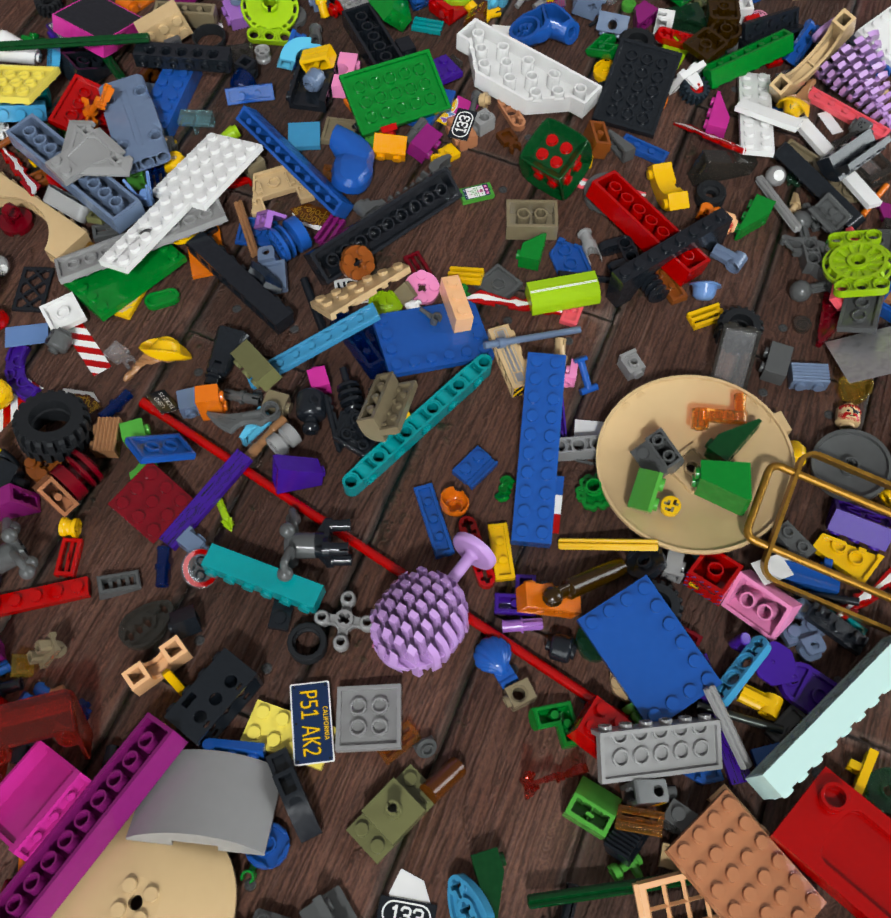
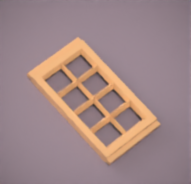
M681 871L632 883L639 918H653L651 912L665 908L667 918H673L671 907L685 904L688 918H693L690 902L704 898L701 895L689 897L686 885L687 878ZM680 881L684 899L670 902L666 884ZM661 886L665 904L650 907L647 889ZM705 901L708 916L703 918H720L717 914L713 915L712 908Z

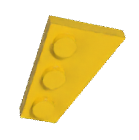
M822 533L813 544L817 549L815 552L817 556L823 560L824 558L833 559L832 566L835 569L864 583L885 557L880 554L869 553L867 549L862 547L856 548L848 545L846 541Z

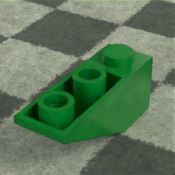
M759 194L756 195L754 200L750 199L746 208L748 212L744 211L740 219L742 223L738 222L734 230L737 233L734 240L737 241L765 225L776 201Z

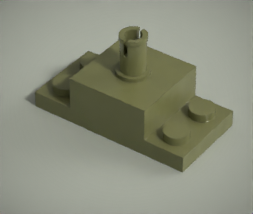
M411 764L396 779L393 777L361 810L362 814L346 829L377 865L435 805L419 788L426 779Z

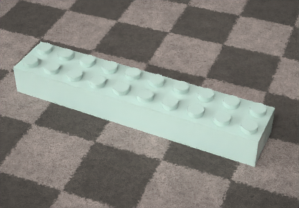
M891 635L882 638L745 778L763 800L785 799L794 791L792 787L797 782L801 783L808 777L807 771L811 767L818 766L823 761L822 756L826 752L832 751L838 745L836 741L851 732L852 728L850 726L854 722L861 721L866 716L864 712L868 708L874 707L880 701L878 697L882 693L885 694L891 690Z

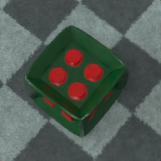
M546 118L535 130L520 154L519 166L521 173L536 188L558 200L565 201L587 173L592 162V148L590 142L581 133L558 120Z

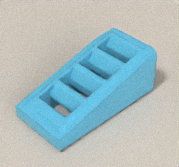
M268 422L262 427L253 424L246 425L239 436L242 445L247 447L272 422Z

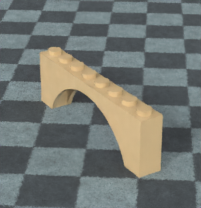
M2 171L0 172V207L9 202L16 206H23L47 222L49 235L44 250L50 261L54 263V259L83 249L89 241L92 242L89 237L90 233L86 228L79 227L73 219L66 218L62 212L54 210L52 206L44 203L37 195L30 196L24 187H20L14 179L10 180Z

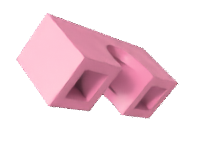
M339 53L337 61L338 74H334L331 84L333 98H346L339 75L361 69V61H359L357 53Z

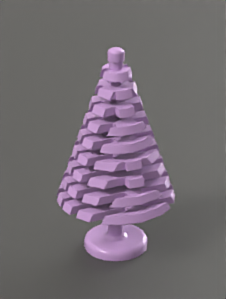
M834 18L822 25L812 35L811 40L814 43H819ZM872 30L867 32L869 34L868 37L865 38L861 35L853 40L856 44L854 47L844 43L831 56L834 62L825 61L821 65L823 70H817L814 75L818 80H822L826 86L832 85L831 83L833 82L834 85L830 89L833 91L840 89L838 94L841 97L848 95L846 100L850 103L857 101L861 97L860 101L856 102L854 106L859 109L868 104L862 110L865 114H869L877 109L870 118L877 120L883 117L879 123L887 125L891 129V114L888 113L891 110V102L884 105L890 100L891 91L885 95L883 94L885 90L890 88V81H886L882 85L880 84V82L888 78V71H883L886 68V61L880 62L881 58L884 57L883 50L877 52L878 48H882L881 40H878L880 36L879 30Z

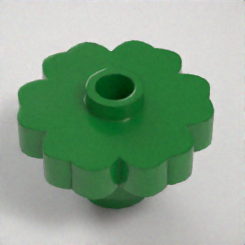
M597 473L594 476L586 474L579 480L580 486L575 489L578 502L582 503L585 510L595 512L599 508L604 511L610 506L603 495L602 485L598 480Z

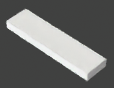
M741 98L734 109L735 112L796 133L803 122V119Z

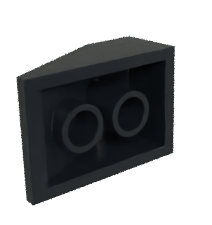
M91 51L61 52L59 68L69 81L72 80L75 73L93 82H98L113 74L103 59Z

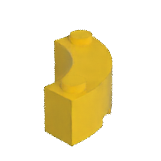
M672 162L654 164L647 167V180H650L655 198L663 210L674 211L690 208L688 191L675 186L676 178Z

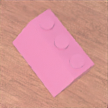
M751 569L740 571L721 606L770 641H775L791 624L803 605L775 585H764L757 573Z

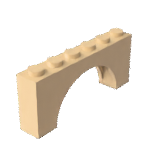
M843 8L836 15L825 35L802 62L788 73H780L769 84V94L776 104L781 98L795 94L821 68V65L854 34L857 18L847 9Z

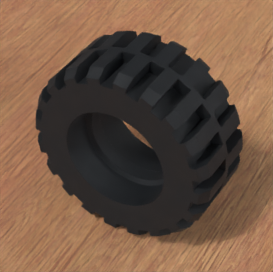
M47 390L45 393L39 392L34 397H28L25 403L22 402L18 406L19 410L16 409L12 419V430L23 453H26V456L31 459L35 458L39 462H64L66 456L74 458L71 452L74 449L79 452L84 451V446H88L91 441L90 438L93 437V424L86 404L80 397L70 392L66 393L63 390H58V392ZM53 421L67 422L65 426L55 431H39L44 425Z

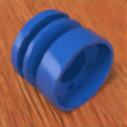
M294 215L283 220L282 226L277 224L274 228L267 230L269 241L275 252L281 259H285L286 262L290 261L291 257L295 258L297 251L303 253L312 247V241L306 228Z

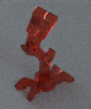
M579 763L566 769L565 772L552 773L537 780H534L535 772L527 770L524 772L525 776L519 779L524 787L525 800L531 798L540 789V784L552 781L559 783L566 780L565 778L589 772L586 763Z

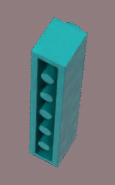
M213 543L201 563L205 574L212 578L218 576L230 585L239 584L248 592L257 591L266 599H278L281 604L288 607L290 605L296 606L299 611L306 614L310 612L315 614L326 593L324 585L293 574L290 581H280L277 577L279 568Z

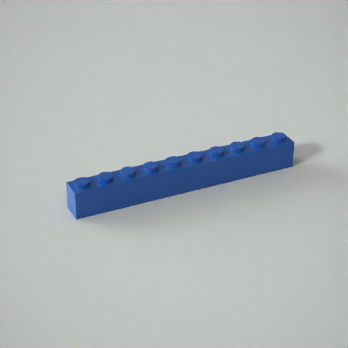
M243 105L236 120L333 216L346 219L354 204L340 191L335 189L331 182L257 110Z

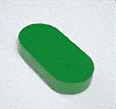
M167 288L148 294L144 298V303L149 310L155 311L176 305L181 297L177 289Z

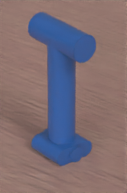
M586 355L573 359L574 363H577L584 384V387L579 389L581 396L599 390L597 383L591 385L585 363L588 360Z

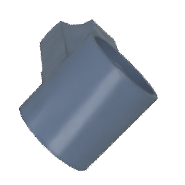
M719 243L714 246L710 257L723 263L726 269L733 274L738 273L748 260L744 252L738 250L733 252Z

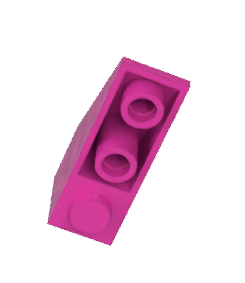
M717 91L716 97H712L710 103L712 108H709L706 116L709 119L705 120L703 129H706L705 132L724 138L730 116L721 92Z

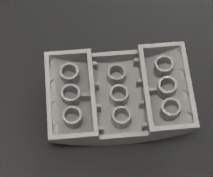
M183 749L136 808L126 840L173 845L174 841L218 846L219 851L265 856L279 797V792L272 778L273 775L268 763L253 757L225 751Z

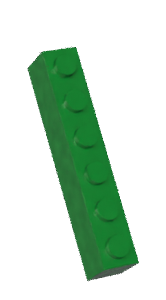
M782 29L706 64L703 69V76L706 77L704 80H708L709 83L707 85H710L711 89H715L726 82L733 81V79L739 76L746 75L752 70L759 69L765 64L772 63L780 57L787 56V54L794 51V33Z

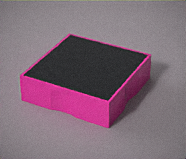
M78 0L52 14L53 32L63 37L138 33L133 22L141 17L110 0ZM126 44L87 46L84 48L102 58H106Z

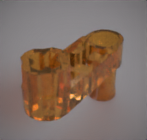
M734 394V410L693 408L691 429L696 431L708 430L709 422L736 425L746 424L748 418V411L746 410L747 394Z

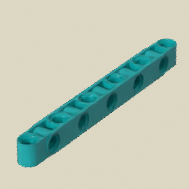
M487 354L477 356L405 420L400 433L388 435L386 442H380L342 478L344 493L350 497L357 496L470 395L491 374L492 358ZM378 458H382V459H383V460L380 461V462L375 461V460L378 459ZM350 483H355V484H356V485L353 486V487H348V486H347V485L350 484Z

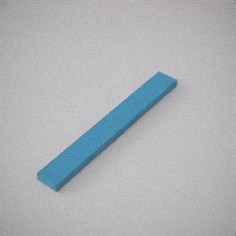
M372 302L271 358L268 362L282 375L381 320V317ZM251 377L248 379L250 387L255 390L257 388L250 382L253 379Z

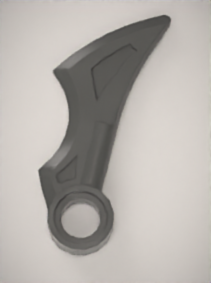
M267 401L258 410L232 414L207 411L206 414L217 427L232 435L238 428L244 425L253 424L262 427L268 422L276 421L281 416V409L275 401ZM269 408H275V412L273 414H266V411Z

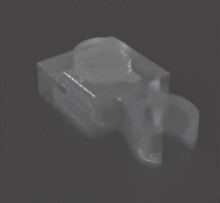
M114 341L103 352L105 357L116 365L123 362L127 369H131L128 364L129 361L136 362L135 358L129 355L131 354L129 349L118 341Z

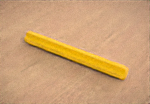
M559 538L558 548L560 550L658 551L659 543L657 539Z

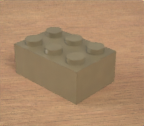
M506 199L505 240H530L542 233L547 234L546 240H557V200Z

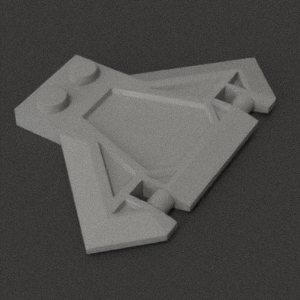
M69 120L61 153L44 163L65 186H68L83 176L130 177L134 159L130 155L124 157L123 155L126 151L100 127L94 129L96 124L93 121Z

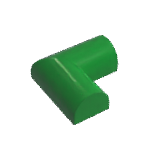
M608 33L600 35L585 49L587 56L613 60L619 44H615L616 35Z
M571 700L534 707L529 710V723L534 731L555 727L562 750L578 746L566 736L576 720Z

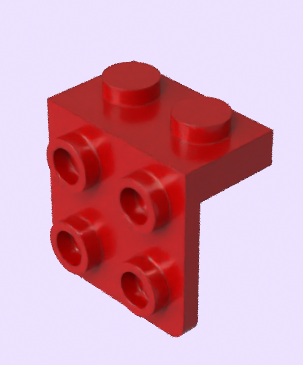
M428 0L429 11L447 25H451L468 13L464 6H451L444 0Z

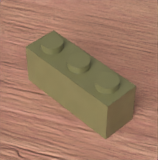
M247 339L230 353L235 358L233 363L239 369L244 368L241 372L248 379L253 378L250 382L257 389L261 387L267 392L282 378Z

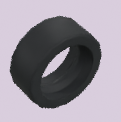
M305 622L298 624L291 630L288 635L287 646L289 653L295 661L300 664L311 665L324 657L327 652L328 641L325 632L320 626L315 623ZM306 632L315 633L320 640L318 650L311 655L300 654L295 646L298 636Z

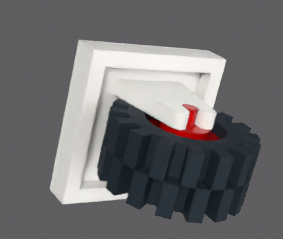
M704 60L699 63L694 62L687 70L682 69L678 72L677 77L673 80L669 95L679 90V95L683 96L682 100H687L686 104L690 102V105L693 106L695 104L696 106L702 103L710 92V85H707L709 81H705L706 77L703 76L701 78V74H699L706 66Z

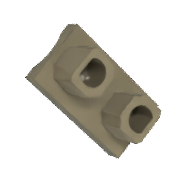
M49 632L45 639H39L35 642V649L29 650L26 654L29 665L39 664L40 669H46L55 658H62L66 654L67 647L62 641L56 640V632Z

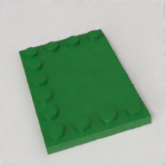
M429 49L339 75L341 86L360 135L363 138L378 133L380 127L395 122L397 127L418 121L420 117L428 118L450 111L452 108Z
M167 244L154 251H150L129 274L106 268L63 285L70 292H73L77 299L104 322L188 260L174 246Z

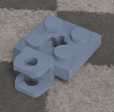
M272 245L259 247L257 251L259 264L273 273L281 282L282 290L280 293L288 292L287 262L285 259L279 260ZM265 251H269L267 255L263 254Z
M800 598L797 601L803 605L795 618L801 621V626L791 622L780 636L787 648L796 646L795 648L802 660L810 663L820 659L822 653L826 651V644L822 638L825 634L804 619L811 605L807 599Z

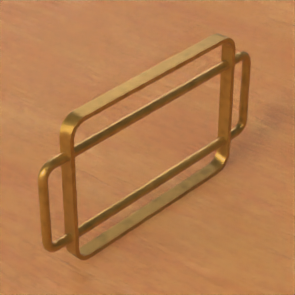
M818 451L807 452L799 457L794 468L779 462L769 464L763 472L743 530L748 542L765 549L760 561L763 575L772 582L770 583L812 602L817 601L828 609L891 635V627L774 578L768 570L770 556L774 553L891 603L890 593L775 545L798 479L891 517L890 508L802 472L801 469L806 458H815L891 490V481ZM779 470L791 475L767 542L754 536L752 528L773 471Z

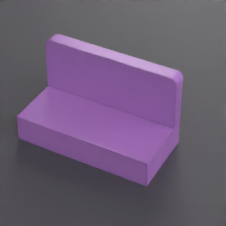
M268 209L257 212L253 229L258 231L271 229L272 221L284 220L287 218V215Z

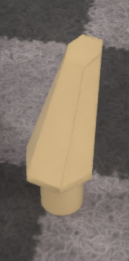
M793 192L789 208L793 214L796 210L801 209L799 194Z

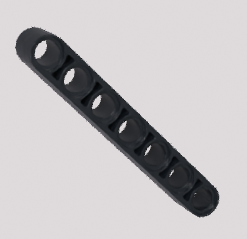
M784 142L775 150L773 156L775 160L818 202L830 192L853 216L844 225L845 228L852 226L856 230L866 221L864 216L789 143Z

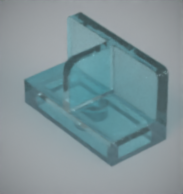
M181 109L177 123L178 126L193 127L195 135H198L200 127H215L216 122L213 111Z

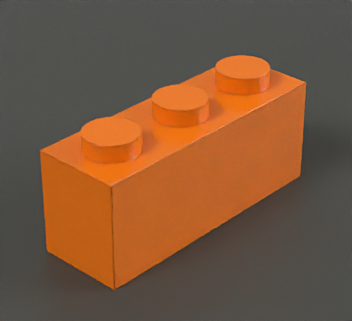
M527 580L516 588L517 612L572 619L582 613L580 596L572 600L565 598L559 606L549 607L544 603L542 596L546 588L554 586L553 583L539 584L534 580Z

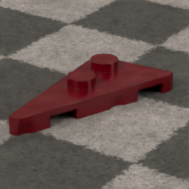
M827 291L824 292L815 345L818 348L837 330V323L841 312L837 311L830 302V293Z

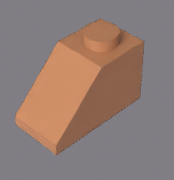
M48 474L32 487L63 517H66L79 505Z

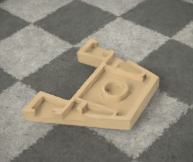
M283 165L253 173L252 217H256L257 212L266 210L264 201L296 192L301 204L315 201V197Z

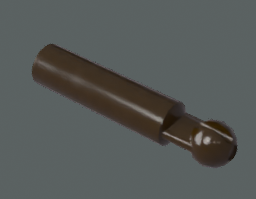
M615 557L562 581L559 587L546 588L542 599L547 606L557 607L565 598L572 600L626 575V563L622 558Z

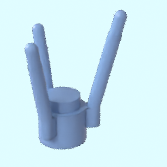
M148 170L145 171L147 184H145V188L140 190L139 194L123 179L122 182L141 201L143 206L149 207L154 204L155 199L152 194Z

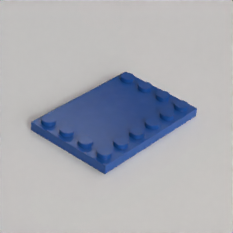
M468 300L474 316L471 330L458 333L453 332L444 303L422 307L431 314L437 312L442 315L441 322L438 321L436 326H432L430 319L419 311L421 307L379 314L381 320L372 325L387 372L393 371L397 378L468 365L480 354H487L494 360L493 349L483 348V342L489 341L476 304Z
M647 575L576 620L642 720L647 719L657 722L662 717L672 718L705 695L703 691L705 687L710 685L718 687L722 684Z

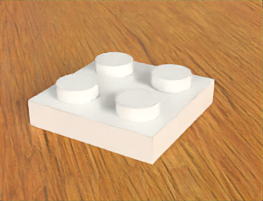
M73 292L39 306L51 330L58 329L59 327L69 330L88 321Z

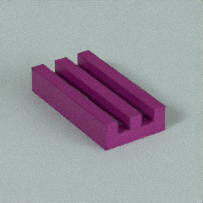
M330 214L315 235L314 242L322 244L328 236H330V239L342 231L346 221L344 219L340 220L339 217L334 218Z

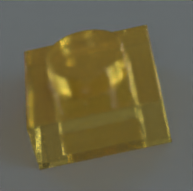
M12 654L10 677H33L34 664L29 665L26 654Z

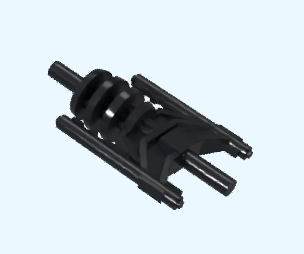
M347 367L339 368L343 382L337 386L340 405L344 410L340 411L338 421L336 413L333 412L334 406L331 405L332 398L325 394V407L332 438L351 409L355 408L361 411L363 407L364 397L361 396L363 394L362 390L359 388L360 385L357 381L350 380ZM333 440L336 451L341 453L344 447Z

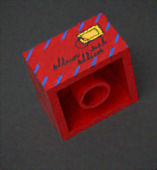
M723 553L700 555L688 570L683 585L719 606L744 566Z
M596 695L586 702L566 736L597 760L596 736L591 734V729L598 728L599 724L619 726V722L631 721Z

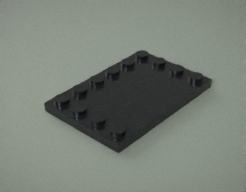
M622 37L592 120L604 121L607 126L653 139L683 53Z

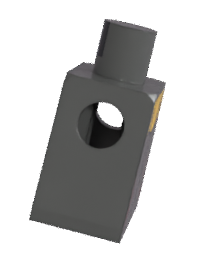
M665 779L632 780L619 787L623 810H626L628 807L630 809L657 807L669 803V799L677 798L676 786L667 785Z

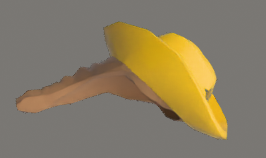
M814 78L808 80L806 85L797 94L781 98L777 102L776 107L782 108L783 113L799 117L803 113L809 117L811 100L808 98V94L817 80Z
M162 336L148 339L138 347L144 354L139 360H136L131 370L124 374L123 381H130L147 364L153 365L161 361L171 363L174 361L191 360L192 356L183 345L172 337Z

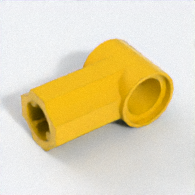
M745 684L736 700L758 711L761 717L770 721L777 720L784 702L780 696L771 692L764 693L748 684Z

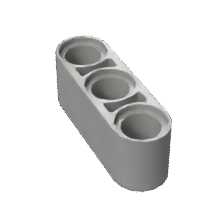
M48 185L43 201L70 218L85 224L87 221L86 216L91 210L68 192L57 186Z
M599 435L561 437L559 448L563 451H559L558 461L596 459V448L593 446L597 445Z

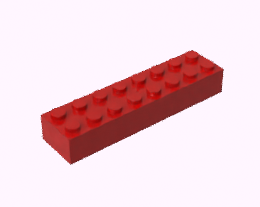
M616 170L592 181L586 197L618 228L631 237L633 242L642 251L646 252L680 232L675 225ZM694 248L670 260L661 269L681 287L701 275L711 259L699 248Z

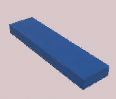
M428 483L414 487V494L435 559L454 555L455 551L433 484Z

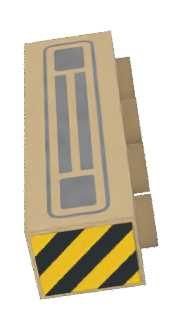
M509 324L488 329L487 333L489 341L499 337H516L514 330L510 329ZM520 344L507 345L505 348L500 349L497 347L492 348L511 397L514 398L522 395V392H524L527 359H523Z

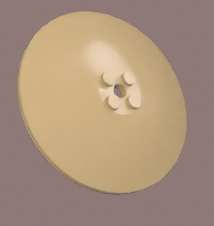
M133 812L51 917L235 918L237 906L235 871L228 852L219 851L218 846L174 841L173 845L126 840V835L134 815ZM140 895L143 900L142 906L138 910H133L131 901L135 896Z

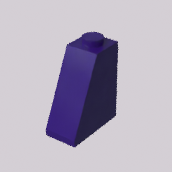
M273 455L272 481L277 494L322 485L325 469L323 465L320 466L318 458Z

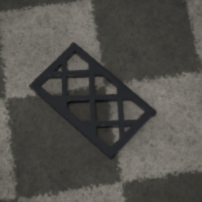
M24 266L11 310L16 312L42 313L39 308H35L32 305L40 300L42 301L41 305L46 304L55 268ZM27 272L35 273L34 275L26 279ZM49 272V277L44 280L41 275ZM39 277L42 282L33 287L30 282ZM28 284L31 289L22 294L23 286ZM46 285L44 293L40 295L37 290ZM34 292L38 297L29 302L25 297ZM22 299L27 303L22 307H17Z

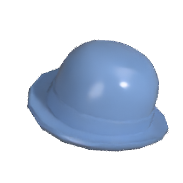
M695 281L688 284L692 285L693 297L699 301L712 300L716 295L717 289L722 288L721 284L715 281Z

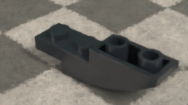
M284 747L266 756L265 758L273 775L272 778L301 843L322 834L323 832L288 749Z

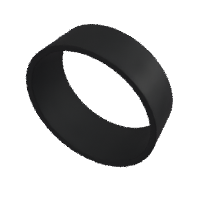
M204 24L196 28L192 33V40L195 45H199L197 44L198 41L206 35H218L223 39L213 46H226L225 30L219 25Z

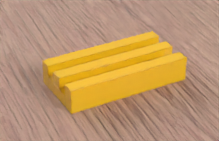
M450 266V271H448V276L459 275L461 283L481 286L485 274L484 268Z
M718 302L688 312L686 318L695 331L717 323L724 310L720 308Z

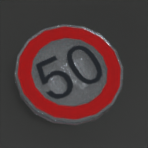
M193 549L182 560L181 575L184 581L191 587L198 589L207 588L218 578V576L212 578L206 575L201 566L208 549Z

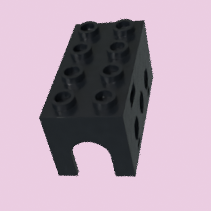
M224 648L213 656L212 662L207 668H203L198 673L196 681L183 690L181 698L167 708L164 717L198 747L203 749V741L207 738L218 739L264 683L255 671ZM230 707L229 712L224 714L226 710ZM215 724V728L212 731L208 732Z

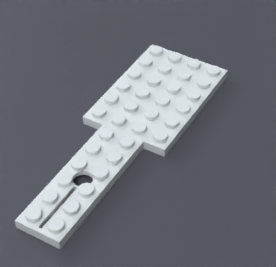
M211 132L207 134L152 190L153 197L159 198V200L98 260L100 265L129 274L192 207L206 211L264 150L262 144ZM145 229H152L150 233H149V232H143V233L140 235V232H141V231H143V230H145Z

